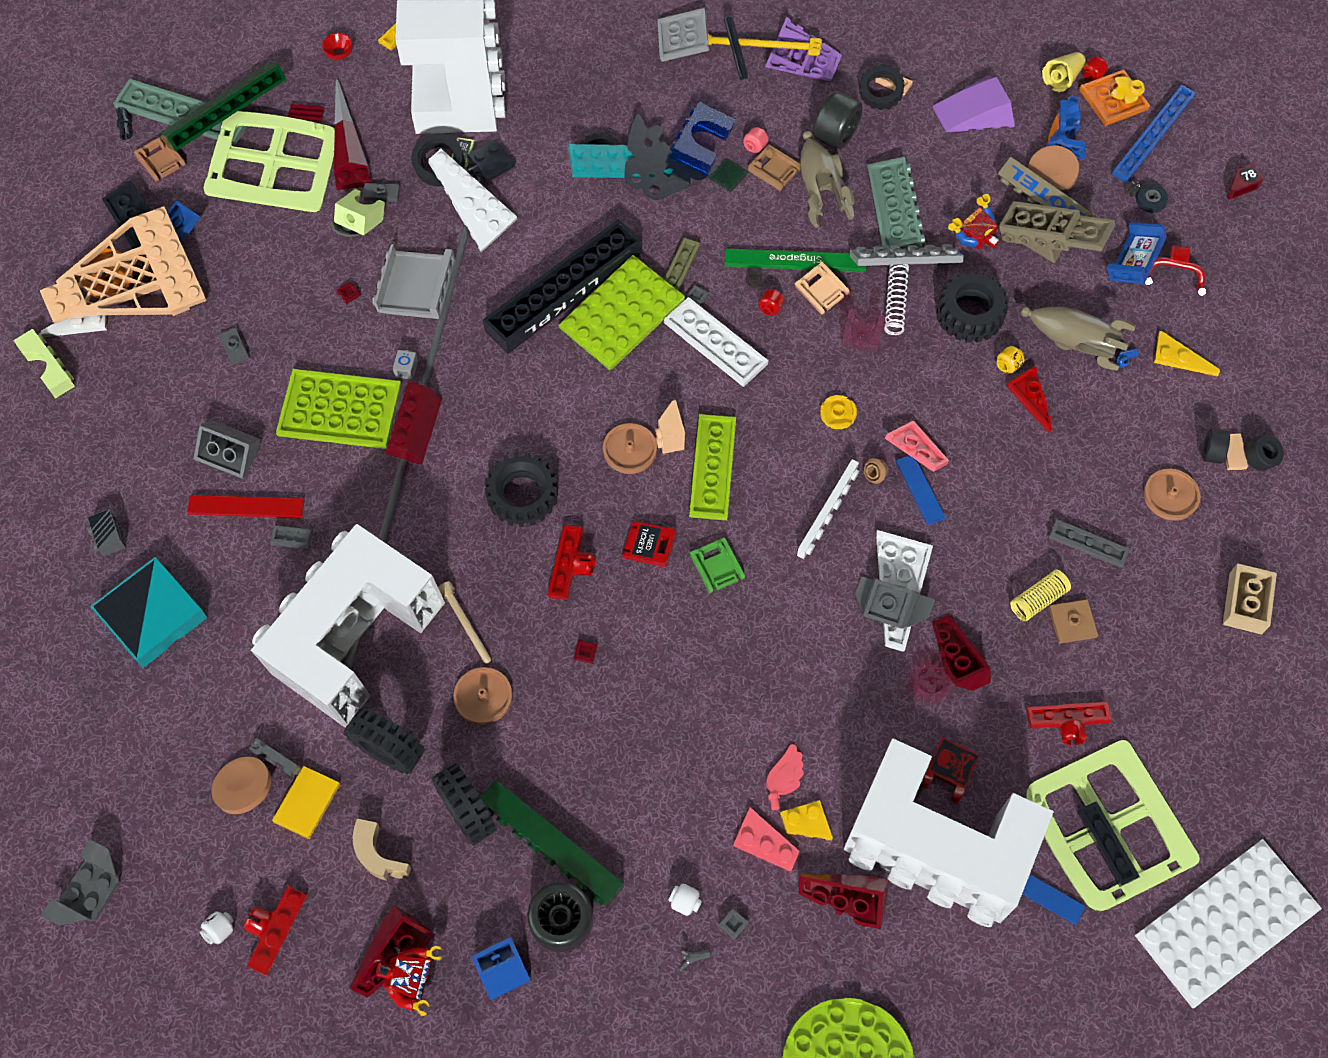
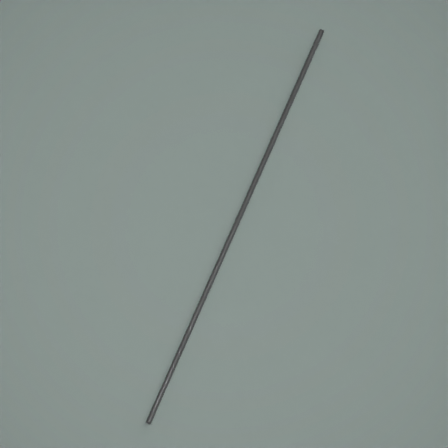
M478 172L476 180L482 185L484 177ZM465 224L456 251V261L441 317L437 321L421 384L427 387L469 234V229ZM401 458L379 539L386 543L407 465V460ZM359 640L353 644L347 653L344 665L350 670L353 666Z

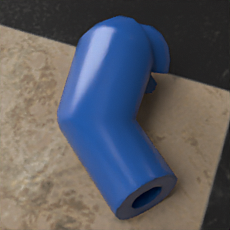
M1133 348L1121 351L1116 360L1119 367L1124 368L1128 366L1130 358L1138 357V349Z

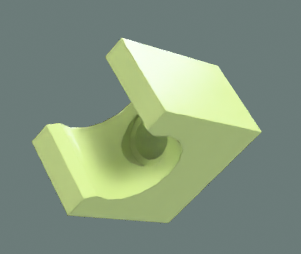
M354 189L335 203L334 222L361 235H365L383 221L385 202L378 200L370 205L361 204L360 191Z

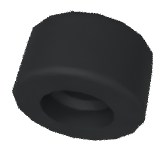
M1213 428L1208 430L1202 450L1203 461L1223 464L1230 444V433L1228 431Z
M1265 434L1249 441L1246 445L1245 456L1252 468L1258 471H1265L1282 462L1284 450L1281 442L1276 437Z

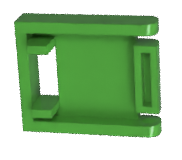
M725 538L690 552V557L709 593L713 592L712 585H714L716 590L738 582L737 574L741 580L745 579V575ZM718 548L720 554L704 560V553Z

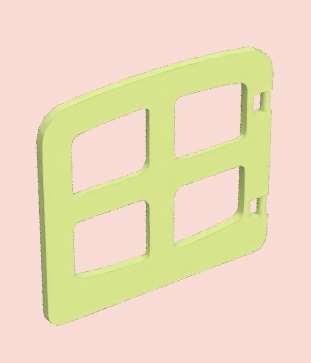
M238 111L222 122L220 135L218 136L208 176L204 184V192L206 195L317 212L323 204L334 160L335 129L331 126L301 119ZM238 126H254L274 129L269 150L259 151L232 146L236 128ZM225 130L231 131L229 136H224ZM288 132H296L323 139L319 159L285 155L283 148ZM232 158L264 164L265 167L260 185L254 186L224 179L223 173L227 160ZM280 167L314 171L315 176L311 190L302 192L273 189L278 169ZM213 172L218 173L217 179H212Z
M1120 740L1034 781L1026 791L1027 800L1049 809L1045 800L1046 795L1068 784H1072L1085 806L1097 801L1140 877L1122 887H1119L1117 884L1105 891H1100L1074 856L1075 851L1094 842L1087 829L1085 828L1071 836L1063 837L1052 816L1044 835L1067 877L1085 903L1094 910H1108L1194 867L1199 862L1197 851L1131 744L1126 740ZM1110 764L1115 765L1139 797L1138 803L1115 814H1109L1105 810L1087 780V775ZM1149 816L1164 840L1170 857L1144 871L1138 865L1123 840L1120 831L1122 828ZM1177 861L1180 867L1170 871L1167 865ZM1121 888L1125 895L1115 899L1112 892Z

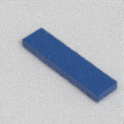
M910 455L896 460V465L927 526L945 520V515L917 460Z
M1029 874L1022 895L1070 923L1077 925L1086 906Z

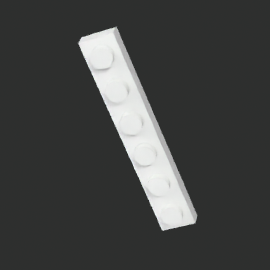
M851 460L798 548L797 556L804 559L807 554L811 555L815 547L814 541L816 539L820 540L824 532L823 526L830 523L833 517L832 511L834 509L837 510L842 502L841 496L843 494L847 495L851 487L849 485L850 481L856 480L859 474V470H857L859 462Z

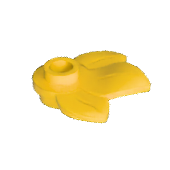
M1116 77L1115 82L1118 87L1111 92V95L1116 99H1124L1125 103H1134L1137 101L1138 96L1144 93V84L1139 80L1132 81L1129 77Z

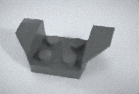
M862 576L855 592L864 617L900 629L908 628L928 619L935 603V599L922 596L913 590Z
M91 839L80 854V857L85 861L60 899L56 901L51 898L40 915L58 926L84 920L96 921L121 882L115 872L109 849Z

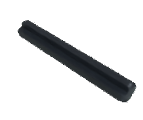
M728 16L724 18V23L739 78L744 80L748 78L733 18Z

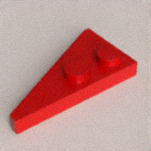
M1034 366L1009 382L1007 388L1042 427L1050 433L1053 430L1052 419L1048 415V405L1042 391L1041 381L1039 382L1037 376V367Z

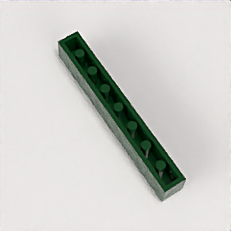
M269 62L159 134L168 148L176 152L287 79L279 64Z
M494 780L480 796L489 814L492 812L497 817L496 821L504 828L509 826L513 830L511 833L520 841L522 838L529 843L527 846L536 854L538 851L545 856L543 859L550 866L553 867L554 864L561 869L559 872L566 879H574L577 882L575 885L584 893L586 891L590 892L593 895V901L598 905L602 906L604 904L608 907L624 888L623 882L498 781Z

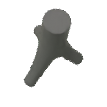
M706 949L698 952L682 950L681 953L684 954L683 959L686 961L681 965L679 971L682 972L685 967L695 961L710 958L709 950Z

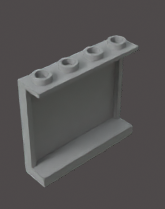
M391 244L389 251L386 253L385 266H382L381 280L377 283V293L373 297V305L376 307L377 312L440 319L456 261L453 251L445 249L444 255L396 251L394 244Z

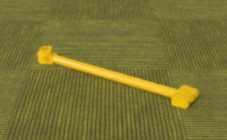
M708 34L709 45H730L729 38L712 37V35ZM738 38L741 46L808 50V55L815 56L820 55L822 44L820 38H810V43Z

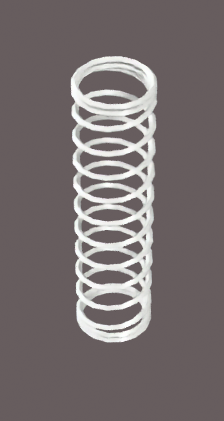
M908 264L894 267L890 265L886 323L884 326V330L888 334L896 333L893 335H899L904 332L903 326L905 323L903 320L905 316L903 314L906 312L904 310L906 307L904 302H906L905 296L907 295L905 290H907L906 284L908 283L906 279L908 278L907 272L909 271ZM895 267H905L906 270H904V271H895V270H893V268H895ZM894 273L906 274V278H895L892 275ZM892 280H905L906 283H893ZM904 285L906 288L904 290L891 288V286ZM891 292H905V295H892ZM892 297L902 298V297H903L905 300H904L903 302H901V301H892L890 298H892ZM892 303L901 304V303H902V304H904V307H903V308H900V307H892V306H890V304H892ZM902 309L904 312L902 314L891 313L889 310ZM891 315L900 316V315H901V316H903V319H902V320H898V319H893V320H892L891 318H889V316H891ZM891 321L902 322L903 325H901V324H899V323H895V322H892V323H889V322H891ZM887 327H901L902 330L899 332H891L887 329Z

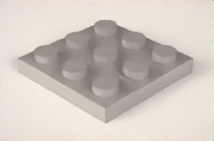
M705 8L658 19L661 62L709 51Z

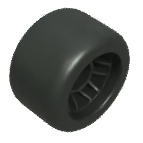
M832 92L825 99L817 113L813 125L814 137L836 149L845 147L853 137L861 120L862 104L842 92Z
M555 882L544 886L533 896L527 911V921L530 931L538 944L553 952H568L579 947L589 936L593 925V913L590 901L581 889L570 883ZM559 915L567 917L566 922L563 924H557L555 919Z

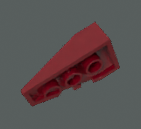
M947 615L933 621V630L943 667L956 687L974 691L991 683V667L952 617Z
M801 873L799 878V894L821 906L828 904L836 908L835 913L840 916L844 912L854 917L853 922L860 926L880 930L887 902L889 880L868 875Z
M394 905L382 921L349 988L368 998L385 983L386 978L376 976V969L379 963L389 965L391 958L397 957L402 951L413 947L425 948L435 934L413 916Z

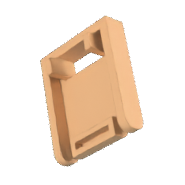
M823 262L795 283V287L821 315L825 313L823 307L828 311L844 298L842 292L846 295L850 293L849 289ZM819 274L821 278L809 287L807 282Z

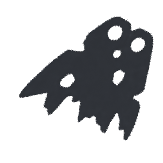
M637 114L632 123L628 139V150L635 158H629L625 163L624 177L627 184L635 189L642 188L646 196L653 200H659L691 185L690 178L700 181L717 170V165L710 166L708 163L695 166L694 164L703 154L699 152L694 153L693 151L685 152L684 147H682V141L670 146L666 142L661 143L659 138L664 126L654 125L647 129L640 114ZM646 138L653 141L652 147L644 145ZM666 169L674 170L670 177L664 175L663 171ZM652 173L655 177L650 178L649 174ZM639 174L642 180L639 183H635L631 180V175ZM656 185L659 187L660 192L653 194L650 192L649 187Z

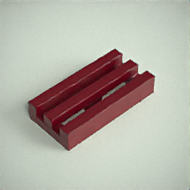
M290 104L291 109H289L287 117L322 123L325 111L323 106Z

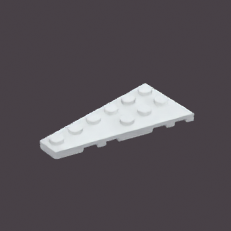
M442 149L429 159L431 168L444 186L445 192L451 198L452 204L463 223L469 229L470 235L476 241L481 252L517 220L515 214Z
M877 530L879 579L920 594L933 546ZM883 623L885 646L904 652L911 626L900 629Z

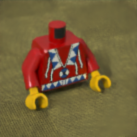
M434 946L430 950L429 948L413 947L400 952L397 957L391 958L389 965L378 964L376 976L386 978L384 989L388 991L389 997L397 1006L411 1011L416 1009L421 1016L427 1015L426 1012L420 1011V1008L423 1005L430 1007L426 1000H422L431 960L428 958L431 957L437 961L441 960L442 957L434 956L436 950H443L441 947Z

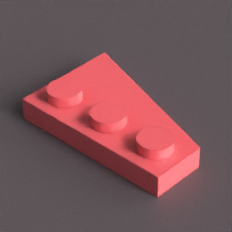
M914 421L888 433L885 437L886 440L933 472L946 466L949 462L947 457Z
M749 808L733 846L788 871H792L799 850L752 808Z

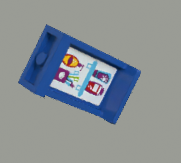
M1130 222V234L1116 263L1109 264L1107 271L1112 281L1145 284L1167 236L1164 225Z

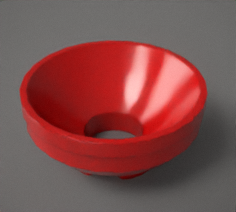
M333 33L323 40L322 49L325 55L331 59H344L352 52V40L346 34ZM337 49L344 50L340 55L334 53Z

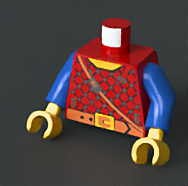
M988 194L983 195L984 201L982 197L977 199V204L983 206L982 209L979 207L963 222L959 218L953 219V223H950L948 226L949 230H955V236L963 246L975 247L979 250L987 244L994 249L1000 242L995 237L998 227L991 207L988 205L990 202Z

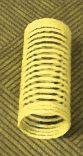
M1054 570L1031 586V588L1011 600V608L1015 614L1017 611L1020 613L1018 616L1020 620L1027 621L1033 615L1046 608V606H1049L1054 600L1070 591V581L1063 572ZM1055 575L1062 580V582L1064 583L1066 589L1064 588V586H1063V584L1061 583V581H1060L1058 578L1055 577ZM1017 604L1020 607V609H1022L1026 617L1019 611Z

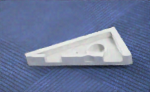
M88 315L83 318H70L41 330V335L43 337L107 330V315Z

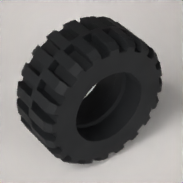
M961 273L957 275V278L955 276L950 278L949 282H946L941 290L936 307L937 320L941 322L940 326L943 330H948V335L951 337L952 335L956 336V339L959 341L964 339L966 342L971 343L972 340H975L977 343L982 342L983 338L985 340L990 339L992 335L994 336L999 332L1008 311L1009 300L1005 289L1000 288L1001 284L998 281H993L991 276L988 275L986 277L983 273ZM967 299L975 300L981 303L987 312L981 315L968 314L958 306L957 302Z

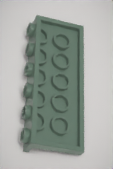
M905 157L868 164L882 246L884 249H890L891 246L907 248L909 245L922 248V244H925L924 233L920 234V230H922L921 219L917 220V216L920 214L918 205H914V201H917L916 193L911 190L914 187L913 178L908 175L911 173L910 163H906Z

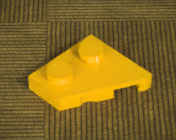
M820 800L780 812L786 833L799 834L811 838L817 837L829 841L833 839Z

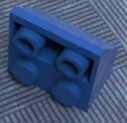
M511 937L471 956L491 1001L531 981Z

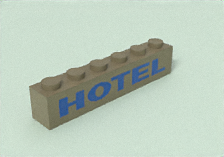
M1012 157L1008 159L998 172L1001 178L999 181L1005 186L1010 184L1014 187L1013 191L1020 196L1022 194L1027 196V201L1031 204L1079 210L1080 216L1095 217L1093 213Z

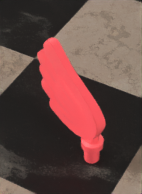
M793 744L788 747L782 758L772 768L766 780L767 789L770 791L768 800L771 802L772 810L780 809V795L792 793L799 788V780L804 774L802 770L803 762L801 761L802 753L797 752V747Z

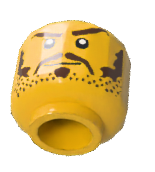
M1014 346L1007 347L997 356V366L1002 372L1013 373L1024 364L1022 350Z

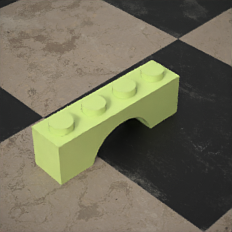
M32 329L13 340L28 361L42 360L47 363L46 370L40 378L55 398L75 387L71 382L74 378L68 370L64 372L62 368L65 366L61 360L53 357L56 354L50 345L47 347L44 345L47 342L41 333L37 335Z

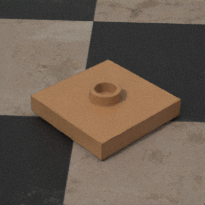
M1088 600L1050 605L1048 607L1059 644L1098 637Z

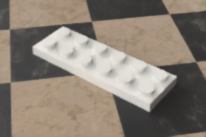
M689 297L664 318V323L743 387L768 365V360Z

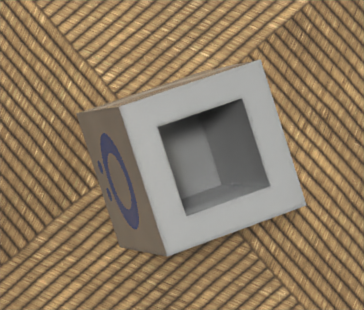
M410 350L397 351L393 366L396 378L414 379L418 364L416 352Z

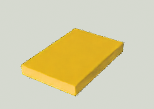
M303 766L272 821L310 839L338 790L340 783Z

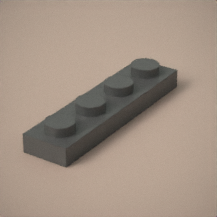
M1056 519L1049 538L1120 568L1123 567L1130 550Z

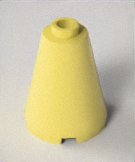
M1074 52L1050 60L1042 70L1044 82L1046 85L1050 84L1053 86L1052 90L1062 92L1067 90L1085 65V57L1080 52Z

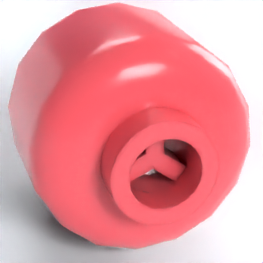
M758 127L752 128L743 138L744 146L752 153L760 152L768 143L766 131Z

